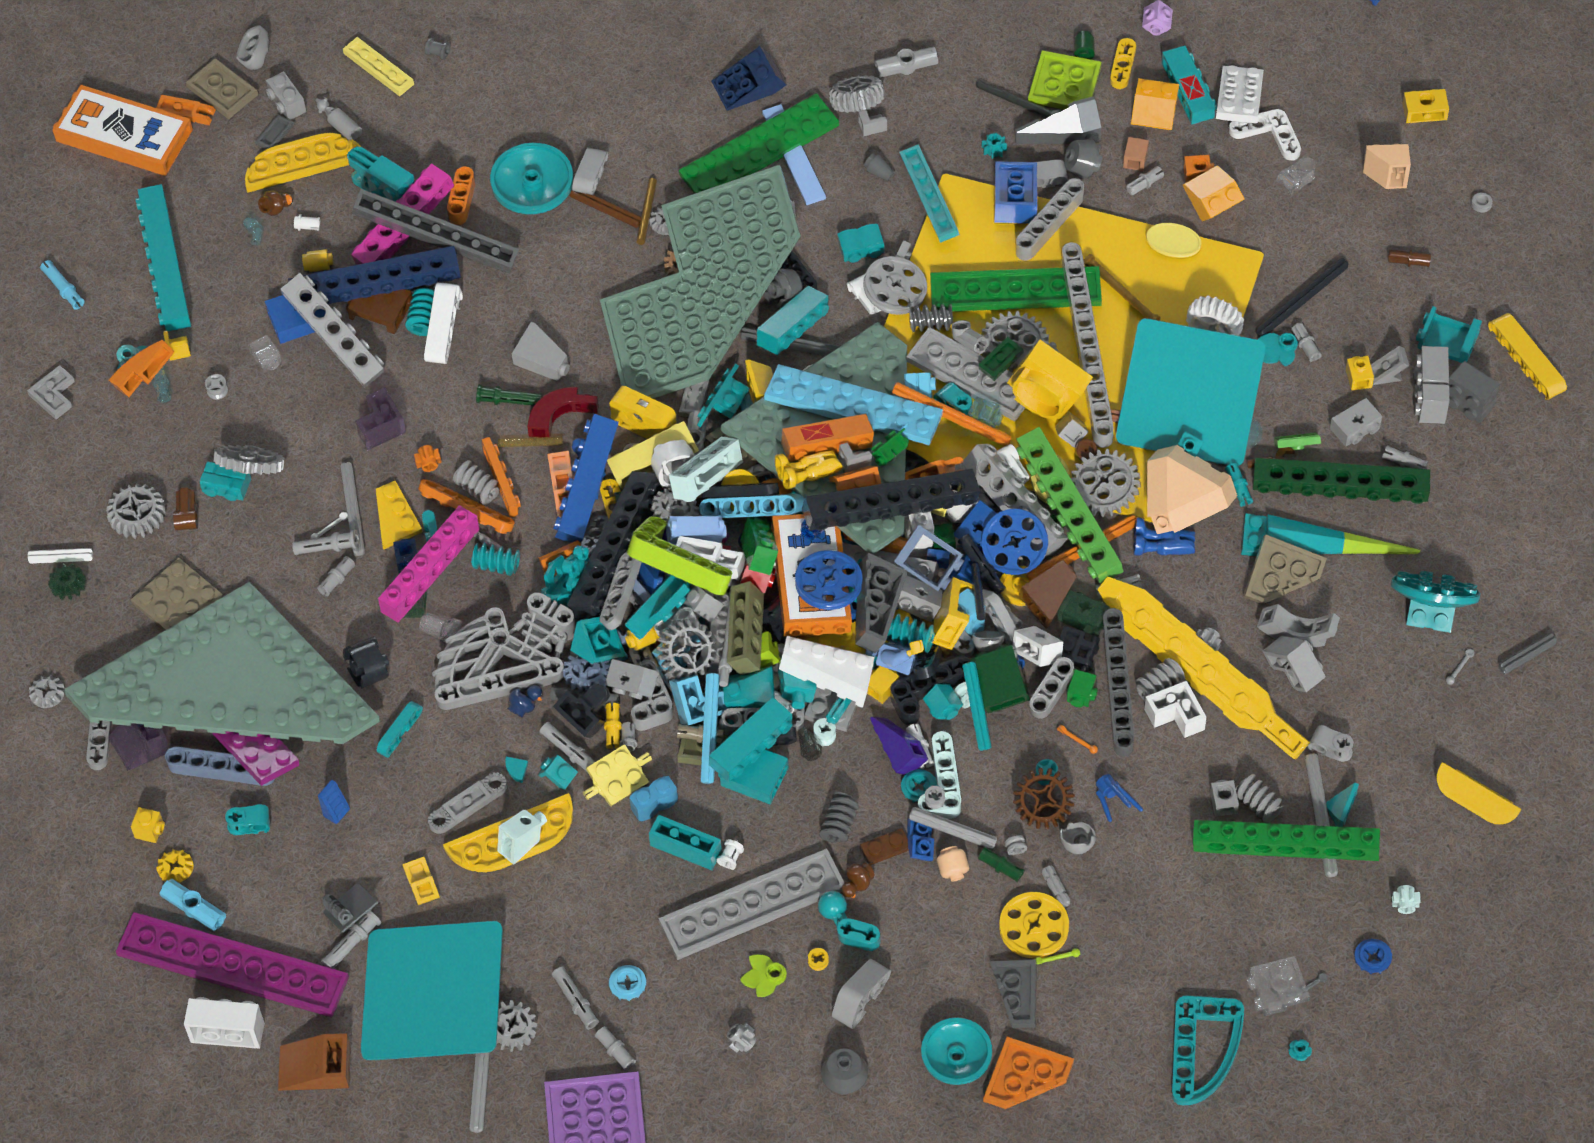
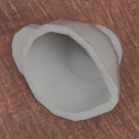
M998 631L975 632L972 634L974 646L979 653L995 651L997 647L1003 644L1004 633Z

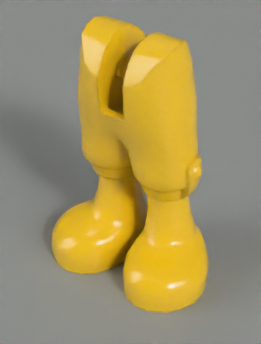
M833 450L805 456L796 463H790L784 454L775 455L776 471L779 479L783 480V486L786 489H792L803 481H815L832 475L843 468Z

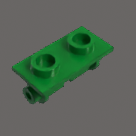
M905 428L898 433L893 430L884 437L886 440L884 444L880 441L871 448L873 451L871 454L878 466H885L895 455H898L908 447L909 440L901 434Z

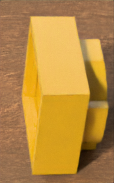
M1039 340L1015 369L1007 384L1012 387L1015 401L1034 414L1055 421L1056 419L1060 420L1078 400L1093 377L1045 342Z

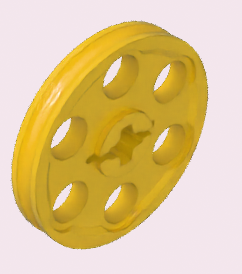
M1040 892L1023 893L1012 898L1004 906L999 921L1000 935L1005 945L1015 954L1032 959L1044 958L1057 952L1065 943L1069 932L1068 914L1063 905L1048 894ZM1032 900H1038L1041 906L1038 909H1032L1028 906V903ZM1018 910L1021 916L1017 919H1012L1008 916V912ZM1051 911H1057L1061 914V917L1058 920H1052L1048 917V914ZM1039 919L1038 927L1035 926L1030 930V923H1035ZM1014 930L1020 933V937L1012 940L1007 934ZM1051 932H1057L1061 937L1057 941H1051L1047 936ZM1030 942H1037L1040 948L1037 951H1031L1027 945Z

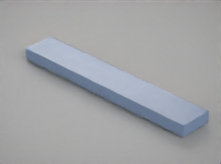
M781 104L762 110L766 121L784 112ZM800 145L783 155L784 160L806 205L826 199L825 193L802 146Z

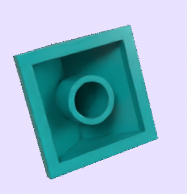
M600 617L577 622L570 651L591 664L626 656L617 630H608L600 622Z

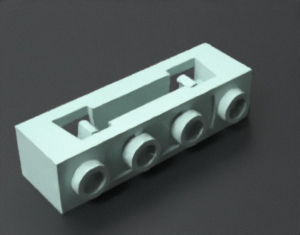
M720 437L669 474L674 499H680L685 502L694 501L697 496L709 490L712 485L721 481L724 476L742 464L743 459L739 440ZM716 449L715 454H710L712 451Z

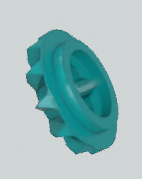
M916 769L908 772L903 777L901 791L905 799L908 798L913 803L915 801L918 802L919 798L925 794L929 787L937 786V781L930 772ZM914 782L919 785L923 783L924 791L920 789L914 790Z

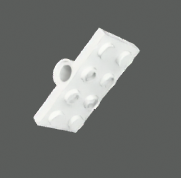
M1233 65L1223 66L1216 119L1249 123L1258 122L1264 70L1242 68Z

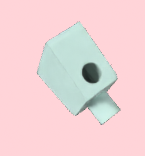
M522 810L501 824L498 831L497 851L514 865L539 842L541 826L547 822L545 815L540 811L532 815L527 810Z

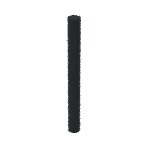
M974 563L971 565L976 617L982 621L986 616L980 566Z

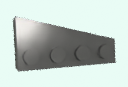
M867 553L858 564L862 571L863 579L862 589L857 597L855 644L876 653L886 642L908 571L871 553Z

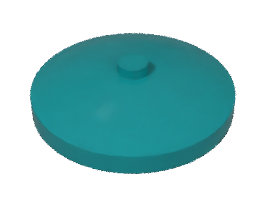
M525 143L508 149L495 161L490 174L492 192L497 201L505 208L521 214H540L556 208L570 194L574 179L572 166L568 158L557 148L542 143Z

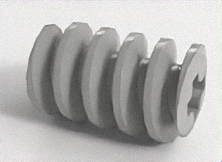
M470 460L465 461L453 475V481L458 486H461L463 490L468 491L475 499L481 501L483 505H488L499 495L500 489L496 487L497 480H491V476L489 474L485 475V471L479 470L477 465L472 466V461Z
M1167 658L1163 663L1158 664L1156 668H1152L1149 673L1146 672L1143 677L1136 679V689L1145 702L1146 696L1164 690V687H1172V683L1174 685L1179 684L1178 677L1185 680V675L1176 661Z
M1251 774L1236 787L1237 797L1243 800L1245 805H1250V810L1256 812L1259 818L1263 817L1264 823H1270L1282 812L1283 806H1279L1282 799L1277 798L1273 801L1275 793L1271 792L1267 795L1269 787L1264 786L1260 788L1262 780L1254 783L1256 775Z

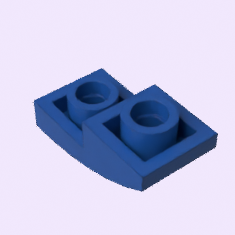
M908 818L907 838L910 858L932 862L934 855V839L931 838L932 828Z

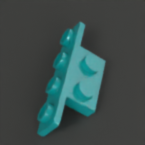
M735 364L732 370L727 368L721 378L724 382L719 381L714 389L716 395L711 393L705 403L708 407L703 406L697 416L700 418L697 424L698 427L701 428L713 408L730 419L735 414L750 390L749 387L732 378L739 365Z
M670 575L625 623V626L641 640L661 620L666 622L674 614L671 611L674 607L679 608L687 600L684 596L690 591L689 588L692 584Z

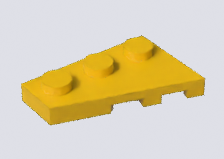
M396 481L376 488L383 550L423 532Z

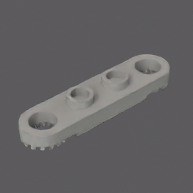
M498 772L490 773L489 776L476 782L443 804L442 807L433 811L428 817L431 831L437 834L445 833L501 796L507 789L505 776ZM497 780L501 782L500 788L494 789L489 786L490 783ZM444 818L446 823L438 826L434 824V820Z

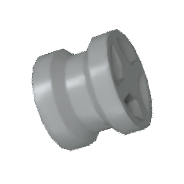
M213 374L205 380V387L210 398L219 400L227 395L228 387L222 375Z

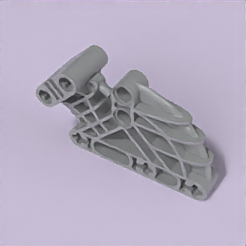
M533 593L527 599L529 613H523L522 618L513 625L514 627L508 631L503 611L500 608L494 607L488 609L485 615L465 625L455 635L446 638L445 642L448 644L444 651L437 654L439 659L438 666L432 672V676L435 677V699L438 707L443 710H450L507 696L517 688L520 689V692L527 691L532 685L544 687L561 682L564 679V665L562 660L559 659L560 654L563 652L564 644L567 640L574 637L576 628L572 610L562 604L558 607L555 600L551 603V598L544 594ZM497 617L501 619L496 624L490 622L492 618ZM524 626L528 629V631L522 629L521 632L522 638L525 640L524 642L511 636L516 630L519 631ZM498 638L506 639V641L502 644H498L495 642ZM552 643L556 645L555 657H550L542 653L543 651L550 653L552 651ZM482 651L478 658L462 662L465 655ZM503 655L522 664L493 672ZM552 668H556L557 672L553 673ZM469 671L464 680L455 682L456 674ZM530 673L538 674L533 679L514 684L505 683L510 678ZM498 681H501L502 687H499ZM491 684L492 688L487 689L486 685ZM447 695L448 700H444L443 696Z

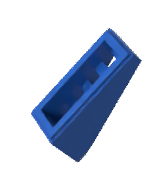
M330 780L318 794L323 816L335 824L339 823L350 808L337 783L334 780Z

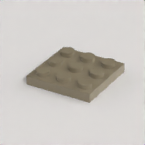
M178 558L131 599V603L165 631L224 597V595Z

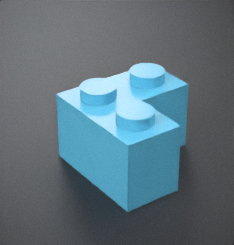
M690 674V677L669 680L680 723L692 725L704 721L705 693H702L698 676ZM719 690L717 716L722 715L728 709L724 704L723 690Z

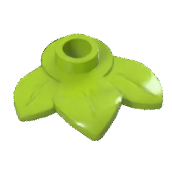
M752 955L749 956V961L753 969L740 979L745 986L756 988L757 997H766L774 992L777 985L782 984L786 980L787 972L783 965L773 963L768 956ZM773 972L780 974L778 977L771 976Z

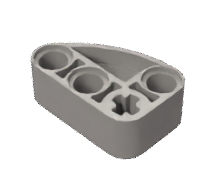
M869 959L839 991L832 1017L853 1029L865 1015V1005L871 999L875 1000L890 977L891 970L873 959Z

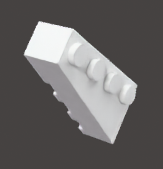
M787 636L779 669L803 681L810 680L816 683V687L825 690L827 688L836 692L838 697L851 699L856 702L855 705L863 708L875 657Z

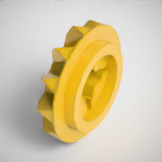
M172 849L171 852H164L162 858L158 859L156 869L163 881L166 882L167 880L174 879L180 883L191 875L194 864L190 854L185 853L183 850L176 851ZM176 861H178L180 867H175L174 870L171 871V866L169 864H174Z

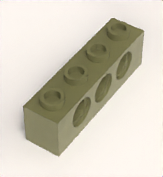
M750 581L732 586L730 596L727 663L740 675L760 670L764 594Z

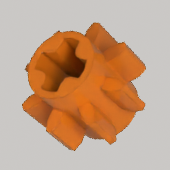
M431 445L421 446L418 449V453L414 454L417 469L422 467V470L425 472L436 470L438 463H441L439 449H433Z

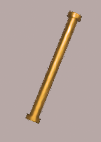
M1092 254L1084 258L1085 266H1099L1100 277L1146 319L1160 321L1161 317L1159 315H1154L1096 262Z

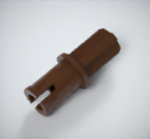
M1390 250L1388 254V262L1408 264V267L1410 265L1430 266V253L1412 252V250L1409 252Z

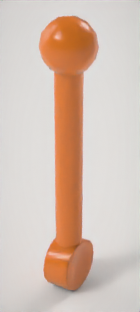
M1063 725L1058 726V731L1088 748L1090 753H1097V746H1091L1069 732Z

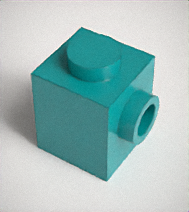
M936 684L923 698L930 709L931 715L936 719H953L964 705L953 688L948 684Z

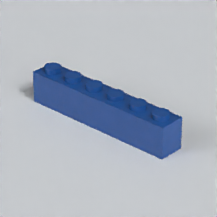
M594 414L591 420L587 419L583 430L587 434L585 440H580L577 449L581 453L579 459L575 458L571 469L575 473L573 478L569 477L565 488L569 492L567 498L563 497L559 510H563L561 518H556L553 529L557 530L555 538L570 543L577 540L580 543L582 542L619 423L618 421Z

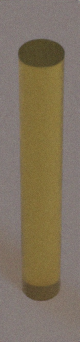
M563 437L498 439V447L563 445Z

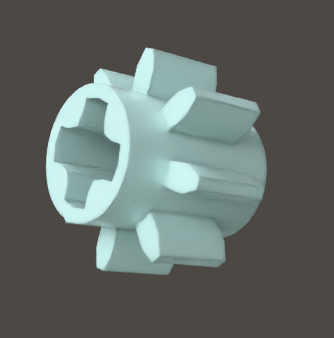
M1403 885L1397 888V892H1393L1392 907H1398V912L1410 914L1415 912V907H1420V892H1415L1413 886Z

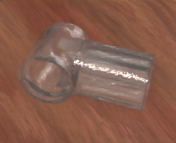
M427 612L421 618L419 629L421 632L439 638L445 644V639L455 635L465 624L455 618L447 620Z

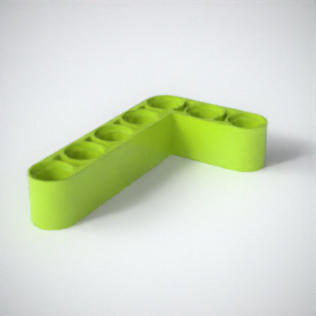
M651 516L633 532L627 554L630 557L713 594H726L733 574L732 571L662 540L667 525L665 520Z

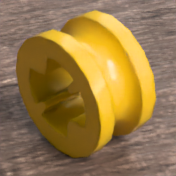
M815 948L809 952L808 964L813 970L821 971L828 966V953L824 949ZM821 955L823 962L818 961L817 963H814L813 957L815 956L818 958Z

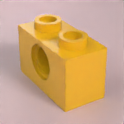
M1445 89L1404 92L1402 104L1406 123L1447 120L1449 105Z

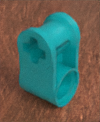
M953 382L947 383L933 395V398L970 417L973 416L971 397L959 389Z
M257 804L247 807L230 808L225 814L227 829L230 834H259L258 832L260 831L267 833L270 830L269 808L266 805Z

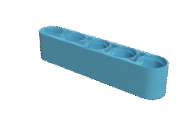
M795 493L771 496L709 498L700 503L699 511L702 516H722V518L791 515L802 512L804 497ZM771 500H772L773 503H774V509H773V510H772L771 507H770V501H771ZM790 500L794 502L793 509L790 506ZM751 501L754 504V510L750 508ZM731 502L734 504V511L730 508ZM711 504L715 507L714 513L711 510Z

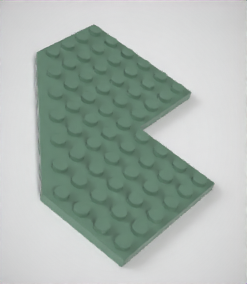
M780 165L661 205L679 273L600 299L621 386H627L654 399L710 379L801 236Z

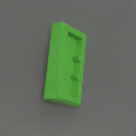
M1316 432L1278 436L1274 438V444L1277 448L1291 447L1294 450L1304 449V445L1321 444V437Z

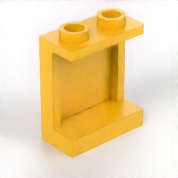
M954 577L951 579L942 594L941 608L934 617V644L950 650L956 644L970 617L968 614L957 611L959 594L967 588L972 590L973 585L971 583Z

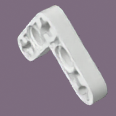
M1274 109L1259 113L1258 122L1263 124L1260 128L1254 127L1253 123L1232 121L1230 123L1229 134L1233 138L1241 139L1272 131L1281 154L1285 159L1296 160L1300 156L1301 146L1286 113L1282 110ZM1274 117H1277L1278 119H1281V120H1280V125H1281V126H1278V121H1277L1276 119H1274ZM1285 132L1290 136L1288 138H1281L1279 134ZM1289 143H1290L1291 149H1292V150H1295L1294 153H1291V151H1288V144H1289Z

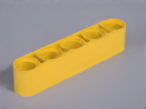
M1506 313L1488 323L1490 332H1494L1498 342L1507 348L1508 354L1515 362L1517 361L1520 364V369L1527 377L1533 380V385L1546 396V400L1567 390L1564 378L1510 313Z

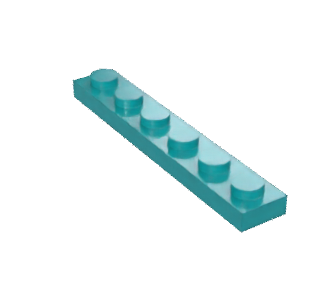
M919 144L900 151L903 163L940 243L960 235Z

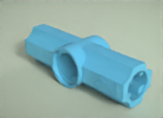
M174 879L167 880L163 884L160 896L184 911L188 917L195 918L213 931L222 926L226 914L201 898L197 891L187 889ZM191 903H197L195 906L189 907Z

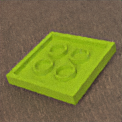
M1042 50L1028 101L1037 105L1065 110L1069 108L1068 104L1074 101L1092 97L1102 62Z

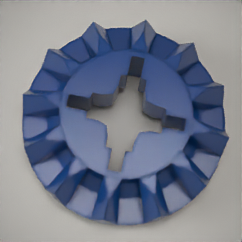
M1378 939L1362 941L1356 947L1354 954L1355 964L1360 966L1361 971L1365 970L1370 975L1372 973L1381 974L1382 971L1389 968L1392 961V952L1389 946ZM1379 951L1377 955V959L1379 961L1374 959L1368 962L1369 955L1367 953L1373 955L1374 953Z

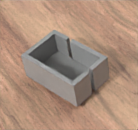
M1422 346L1421 354L1416 356V367H1414V379L1416 380L1414 397H1417L1415 415H1419V423L1445 424L1449 406V385H1444V383L1449 384L1448 347Z

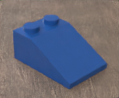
M995 161L994 223H1030L1037 215V162Z

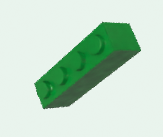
M761 516L748 517L740 539L748 568L752 571L771 575L778 554V548L770 523Z

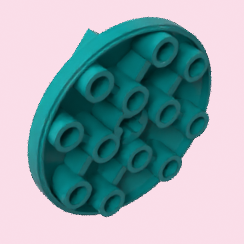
M1398 571L1397 575L1392 577L1391 587L1403 596L1411 599L1406 625L1432 628L1433 630L1451 633L1455 608L1472 605L1480 601L1481 593L1477 590L1476 584L1455 581V577L1451 575H1442L1441 584L1432 583L1433 577H1435L1432 572L1420 571V574H1410Z

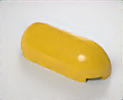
M1444 762L1440 765L1437 772V783L1441 792L1451 800L1493 824L1509 823L1520 813L1521 808L1514 805L1509 799L1462 771L1455 770Z

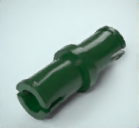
M987 847L983 848L978 857V860L995 868V872H1001L1017 883L1025 872L1024 869L1008 861L1006 856L1001 857Z

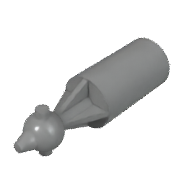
M325 97L324 99L316 98L318 112L322 113V111H325L328 123L347 140H355L361 136L362 128L340 108L330 107L328 99Z

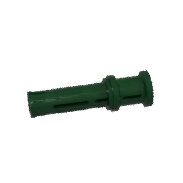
M478 384L476 403L479 404L480 402L494 403V405L511 403L535 406L542 398V393L502 390L500 386L491 388L482 387V384Z

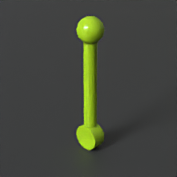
M1074 948L1071 952L1035 959L1037 964H1042L1070 956L1078 957L1080 950Z

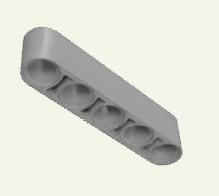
M1073 178L1068 180L1016 238V256L1019 259L1027 261L1033 258L1083 202L1084 183L1080 179Z

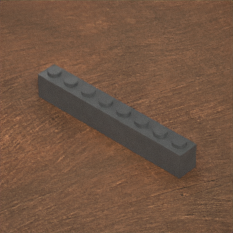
M360 189L352 211L353 215L437 247L446 248L454 246L456 254L507 273L511 272L519 250L363 189Z

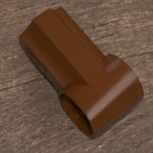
M180 488L179 491H176V511L173 512L175 531L198 529L196 526L198 517L195 510V491L189 488Z

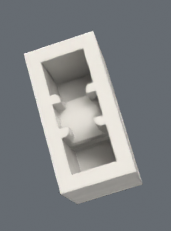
M1036 626L1014 630L1013 647L1018 655L1041 667L1054 664L1058 658L1062 657L1063 641Z

